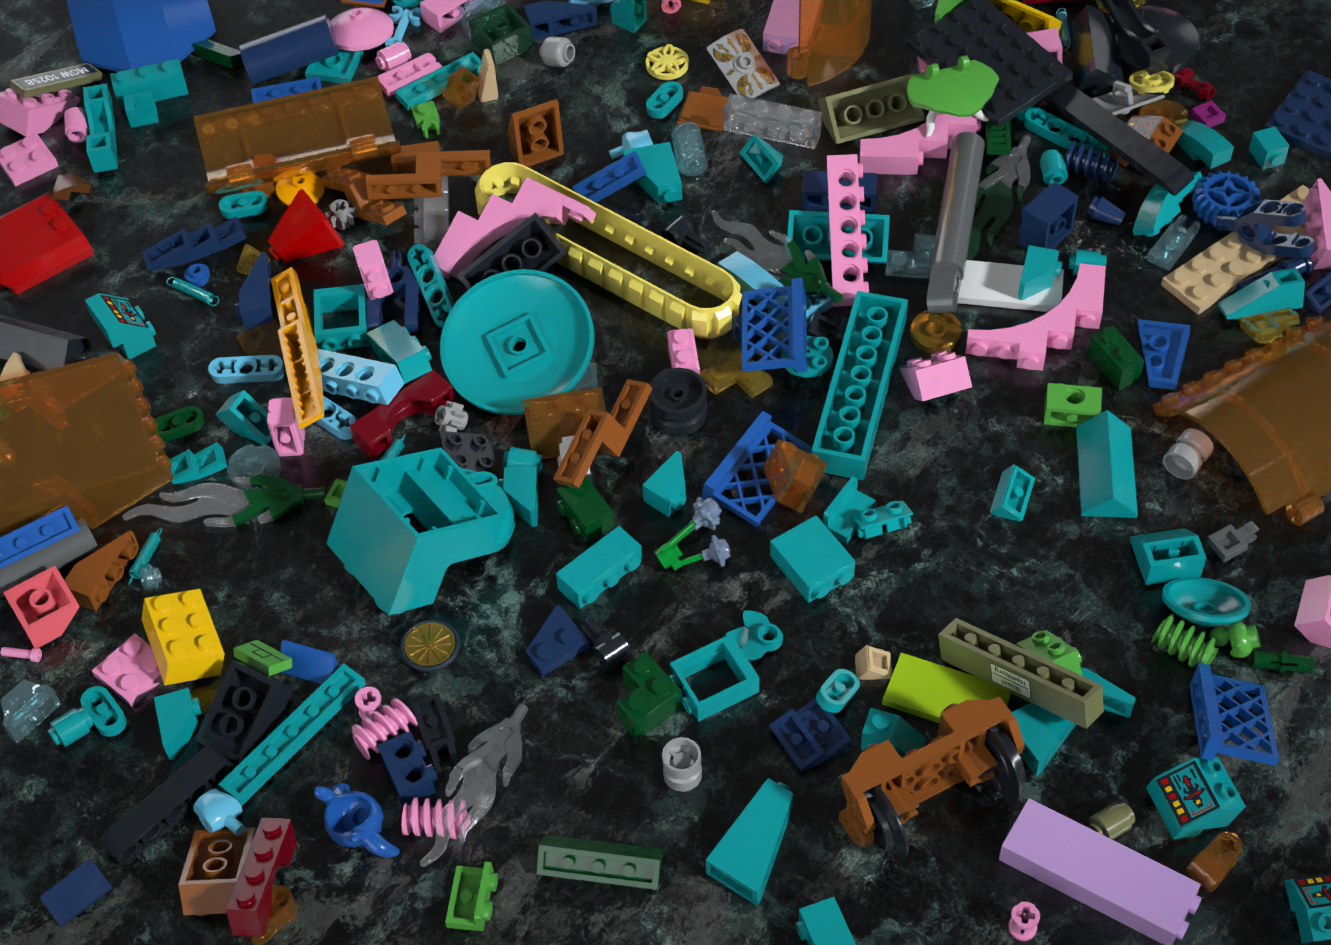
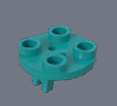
M807 336L806 372H797L796 366L785 367V369L791 375L805 378L822 376L831 367L833 362V352L827 338ZM782 350L781 359L789 358V354Z

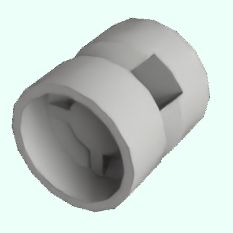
M1192 428L1186 429L1178 437L1176 444L1171 446L1164 455V466L1177 478L1191 479L1201 468L1202 463L1213 452V443L1203 432Z
M679 737L669 741L662 752L665 782L675 791L685 792L692 790L699 784L702 777L700 748L695 741L689 738Z

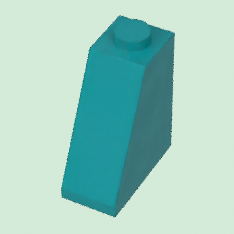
M670 142L623 150V157L633 151L639 154L647 174L635 181L658 204L682 200V182Z
M1029 703L1011 713L1017 719L1024 742V749L1020 756L1034 775L1037 776L1042 773L1076 724L1033 703Z

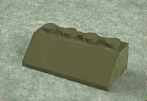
M914 73L819 98L818 103L823 123L835 144L925 120L923 109L913 107L907 97V85Z

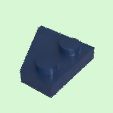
M557 605L527 648L526 655L543 677L589 649L590 644L562 607Z

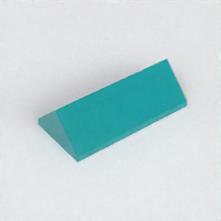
M789 210L787 244L794 240L801 249L805 260L817 257L819 261H831L829 212ZM865 214V225H861V234H866V249H862V258H867V263L887 264L890 215ZM844 227L841 231L850 234L854 229ZM787 247L786 259H792L791 252ZM848 250L843 252V255L845 257L850 258L853 257L855 253L853 251Z
M1106 410L1076 427L1081 516L1137 518L1131 427Z

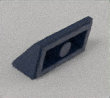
M1331 270L1304 289L1303 305L1316 314H1319L1331 305Z
M89 859L43 893L39 899L57 923L63 927L113 888L95 863Z

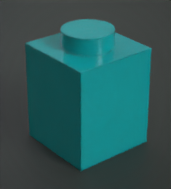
M1275 126L1253 132L1249 146L1250 153L1262 169L1285 163L1289 144Z

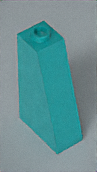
M768 778L706 859V874L758 906L762 899L793 809L794 793L781 782L776 783Z

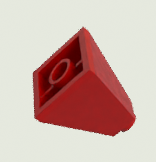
M303 188L297 192L268 240L271 244L268 250L277 261L282 258L285 263L337 249L345 245L329 220Z

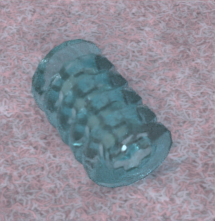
M691 122L678 125L671 134L677 169L686 176L700 175L707 169L701 129L698 125Z

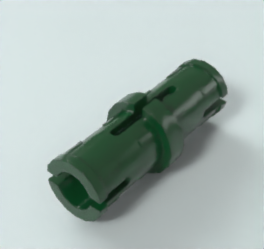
M1257 650L1252 652V668L1278 670V673L1283 674L1286 671L1313 674L1315 659L1313 655L1288 654L1284 650H1280L1279 653Z

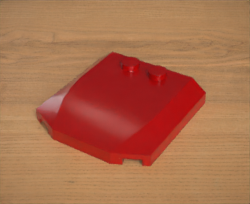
M45 193L0 216L1 289L3 287L12 290V293L18 295L94 255L92 247L84 234L59 203L51 198L50 193Z

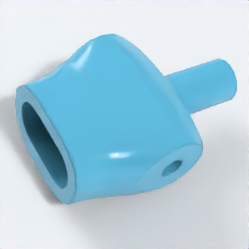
M647 129L640 132H627L622 137V146L610 150L609 153L613 160L623 156V150L653 145Z
M212 789L200 796L195 802L194 812L199 816L201 823L208 832H216L225 826L237 836L244 832L245 826L236 819L242 813V806L233 796L217 789Z

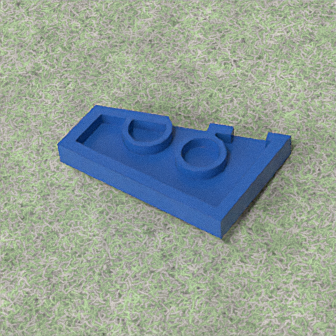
M1138 319V329L1149 387L1176 390L1190 335V325Z

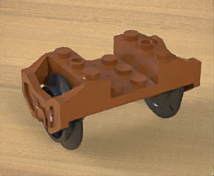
M1000 696L992 700H965L959 704H950L941 712L938 736L929 745L919 750L917 748L912 749L903 758L899 756L889 740L880 744L873 743L861 753L850 772L841 776V785L847 799L846 809L839 812V821L855 844L867 847L873 843L882 853L887 854L891 852L896 858L903 860L909 854V847L902 824L918 814L916 808L919 807V803L963 780L967 782L969 787L989 780L1003 797L1010 801L1018 800L1022 794L1021 783L1025 780V770L1019 755L1023 752L1024 742L1017 719Z

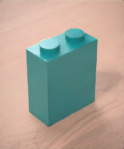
M817 516L808 519L770 541V557L808 603L816 598H823L830 590L839 585L847 584L854 577L855 560Z

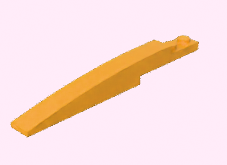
M291 267L271 278V284L281 325L278 335L298 427L303 429L324 417V399L320 363L309 308L303 301L298 275Z

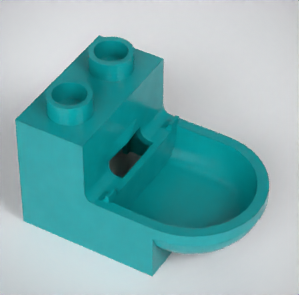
M436 448L352 466L326 544L344 563L345 569L354 575L375 599L376 605L389 616L433 604L449 565L491 554L504 548L510 541L514 531V513L507 495L497 485L498 479L494 474L486 471L475 472L460 468L442 448ZM413 513L428 531L418 533L410 525L411 520L404 518V516Z

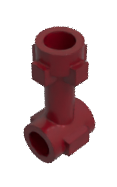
M1184 68L1173 73L1175 78L1174 87L1181 88L1186 85L1195 90L1197 96L1202 100L1209 101L1214 96L1216 88L1207 81L1202 84L1193 79L1194 73L1190 68Z

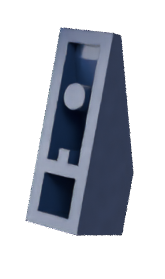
M542 1L523 6L525 23L532 40L597 26L595 5Z
M266 252L260 253L239 291V303L235 304L236 316L238 319L242 318L245 328L275 324L271 268Z

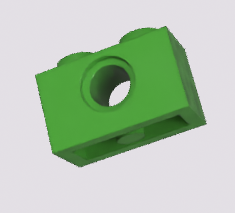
M1048 383L1045 397L1044 424L1077 427V425L1101 414L1102 388Z

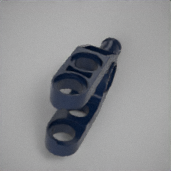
M1262 200L1246 207L1238 217L1221 214L1216 221L1219 231L1236 232L1241 243L1263 254L1305 258L1311 256L1316 251L1315 242L1312 237L1302 236L1298 233H1276V231L1270 228V225L1296 227L1304 224L1307 221V211L1303 203Z
M395 250L390 253V267H386L393 293L374 300L368 297L366 315L368 332L380 327L381 323H383L382 303H385V300H401L405 298L404 320L406 329L409 333H416L421 330L422 296L418 282L408 266H405L406 254L401 250H398L397 258H395Z

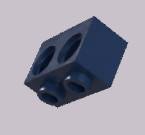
M411 731L377 745L382 762L402 806L405 803L407 805L412 803L414 797L420 800L436 793L433 781L437 780L435 770L431 763L425 764L423 757L427 755L421 740H414ZM402 754H409L407 757L399 758ZM420 777L419 780L415 782H410L412 778Z

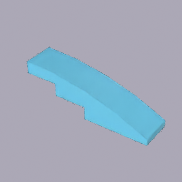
M738 251L717 263L718 267L724 269L738 282L741 293L742 291L783 287L770 273ZM788 295L778 296L775 301L781 304L788 298ZM754 299L758 304L763 301L761 299ZM768 305L763 310L769 309L772 312L775 308ZM781 312L777 319L782 322L788 316Z

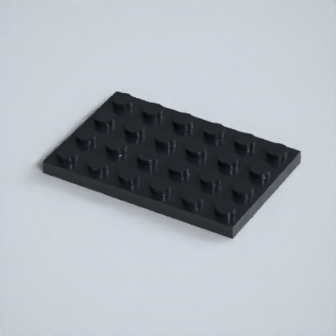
M970 0L907 40V47L927 65L937 63L939 70L957 66L958 58L965 55L968 56L969 60L979 61L993 69L998 75L999 81L992 97L981 110L998 128L1073 79L1072 71L988 0Z

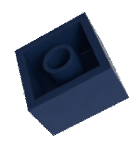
M1053 182L1047 189H1042L1037 198L1031 203L1028 202L1022 209L1019 245L1028 249L1029 245L1047 249L1056 247L1073 231L1079 196L1056 182Z

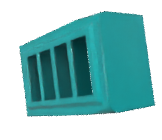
M1082 667V676L1102 685L1104 710L1130 718L1136 698L1092 671Z

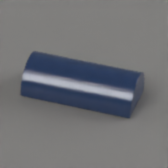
M327 15L239 46L245 69L252 84L339 54L333 27Z

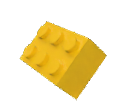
M195 589L144 598L141 620L164 685L221 675L225 654L201 590Z

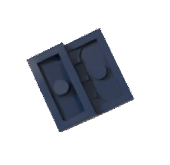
M816 698L797 712L792 708L769 725L801 772L827 761L853 744L852 739L832 712L823 710L817 703Z

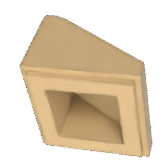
M866 645L856 653L855 665L858 679H891L890 652Z

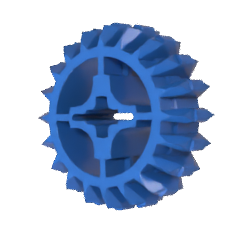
M1220 170L1216 174L1209 172L1208 176L1202 177L1194 188L1192 196L1193 211L1198 213V218H1204L1205 224L1211 222L1216 227L1219 215L1238 217L1246 207L1260 202V189L1255 186L1254 181L1248 180V176L1241 177L1239 172L1237 174H1231L1229 170L1227 173H1222Z

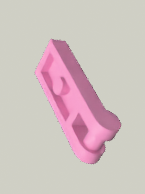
M426 53L377 76L376 81L389 97L395 94L396 90L443 66L436 62V58L431 53Z

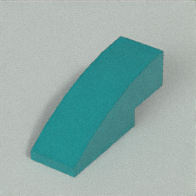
M1187 119L1175 124L1183 130L1176 142L1194 161L1201 159L1212 169L1231 160L1234 146L1215 130L1202 123Z

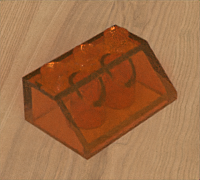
M602 387L524 399L523 408L530 449L537 451V454L543 455V459L560 456L559 443H562V437L576 434L588 409L606 412Z

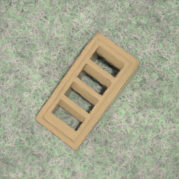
M489 49L483 51L476 86L480 102L497 100L499 97L494 62Z

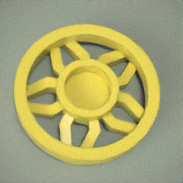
M667 44L647 54L646 69L650 75L657 79L672 80L679 78L689 68L688 55L683 50L673 47V45ZM685 63L684 66L681 69H679L678 65Z
M1141 70L1129 77V85L1132 86V89L1137 90L1138 94L1144 95L1146 93L1158 92L1165 94L1174 86L1175 78L1167 71H1161L1149 76L1146 70Z

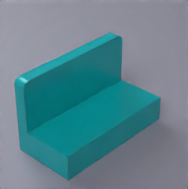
M854 476L850 478L825 510L823 524L834 537L845 544L848 543L856 532V528L859 527L851 515L860 513L864 509H874L876 503L875 499L857 491L858 479Z

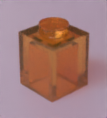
M462 67L449 76L443 97L461 110L475 100L481 79L465 67Z

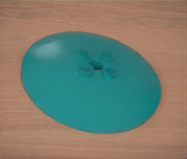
M537 270L505 271L480 281L455 303L442 329L440 340L441 361L445 374L454 389L472 405L501 415L527 414L546 408L559 401L580 381L593 354L594 325L582 297L562 279ZM521 341L526 343V347L522 351L513 350L516 343Z

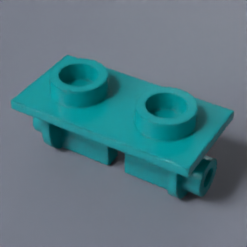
M892 501L885 506L875 509H864L860 513L851 516L859 526L856 528L858 538L868 539L883 534L882 525L884 524L887 532L907 528V524H911L910 516L913 515V512L904 501Z

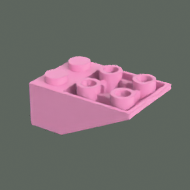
M8 88L6 91L0 92V123L26 137L35 133H43L62 118L66 110L75 107L81 101V98L72 94L68 89L23 98L14 90Z
M1317 179L1313 187L1309 189L1306 198L1302 200L1307 211L1305 236L1312 237L1316 246L1315 253L1309 256L1313 264V270L1331 269V191L1322 179Z

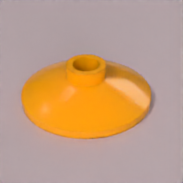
M308 171L287 173L276 184L277 197L288 206L302 188L315 204L321 200L325 190L321 179Z

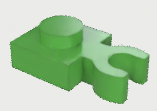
M434 101L411 106L417 128L422 127L423 136L428 138L427 132L430 130H435L436 134L440 135V119Z

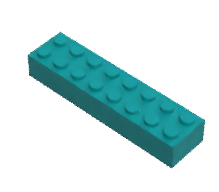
M857 291L812 447V471L848 478L854 476L858 480H864L906 323L907 299Z

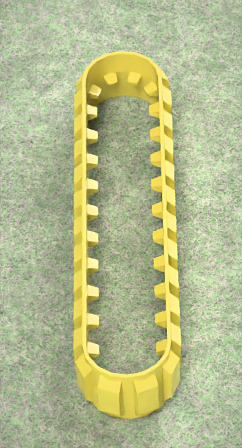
M511 162L500 163L487 169L478 180L475 187V196L480 216L492 194L501 196L508 193H518L526 177L588 206L596 213L592 223L585 219L582 222L571 217L569 219L725 301L722 305L713 308H699L690 305L557 234L568 253L556 261L558 264L679 329H693L695 337L713 339L723 336L732 329V318L742 313L740 285L724 269L527 166Z

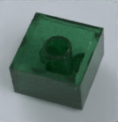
M508 2L468 20L471 41L482 53L484 50L489 49L494 66L534 48L531 26Z

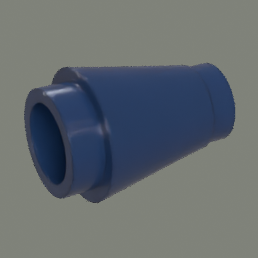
M1095 196L1087 211V214L1092 216L1091 219L1117 226L1121 225L1126 215L1125 212L1103 196L1101 198Z

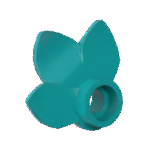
M743 611L744 627L726 633V636L729 634L733 636L748 660L759 659L767 651L777 650L783 642L781 630L776 625L770 624L767 616L755 611ZM765 638H772L773 640H769V641H768V640H764V639H765Z

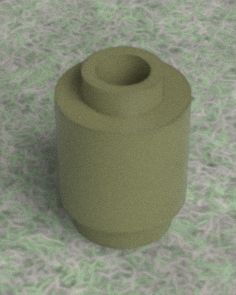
M1112 803L1089 818L1088 828L1114 840L1131 829L1132 824L1135 823V816L1126 803Z

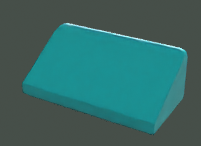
M1015 464L1004 470L990 513L1019 522L1023 521L1035 477Z

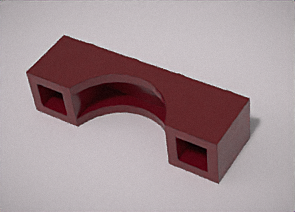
M432 369V371L420 376L406 388L399 390L388 405L379 404L374 410L358 418L350 425L353 442L372 460L376 459L386 452L393 443L392 431L400 420L413 414H428L435 417L439 406H446V401L455 402L453 387Z
M261 818L226 907L233 935L264 936L272 915V888L279 866L289 867L297 846L291 819Z

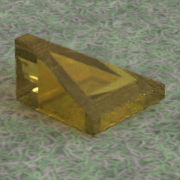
M245 244L236 271L249 275L261 252Z

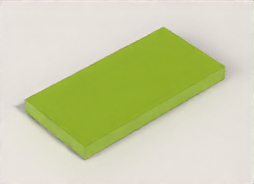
M901 653L883 697L882 705L939 723L941 712L950 704H959L965 700H992L1000 696L1006 706H1008L1012 693L976 676Z

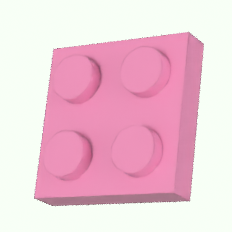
M37 133L0 149V166L15 187L58 167L55 157Z
M135 633L92 670L94 677L131 708L163 681L151 646Z

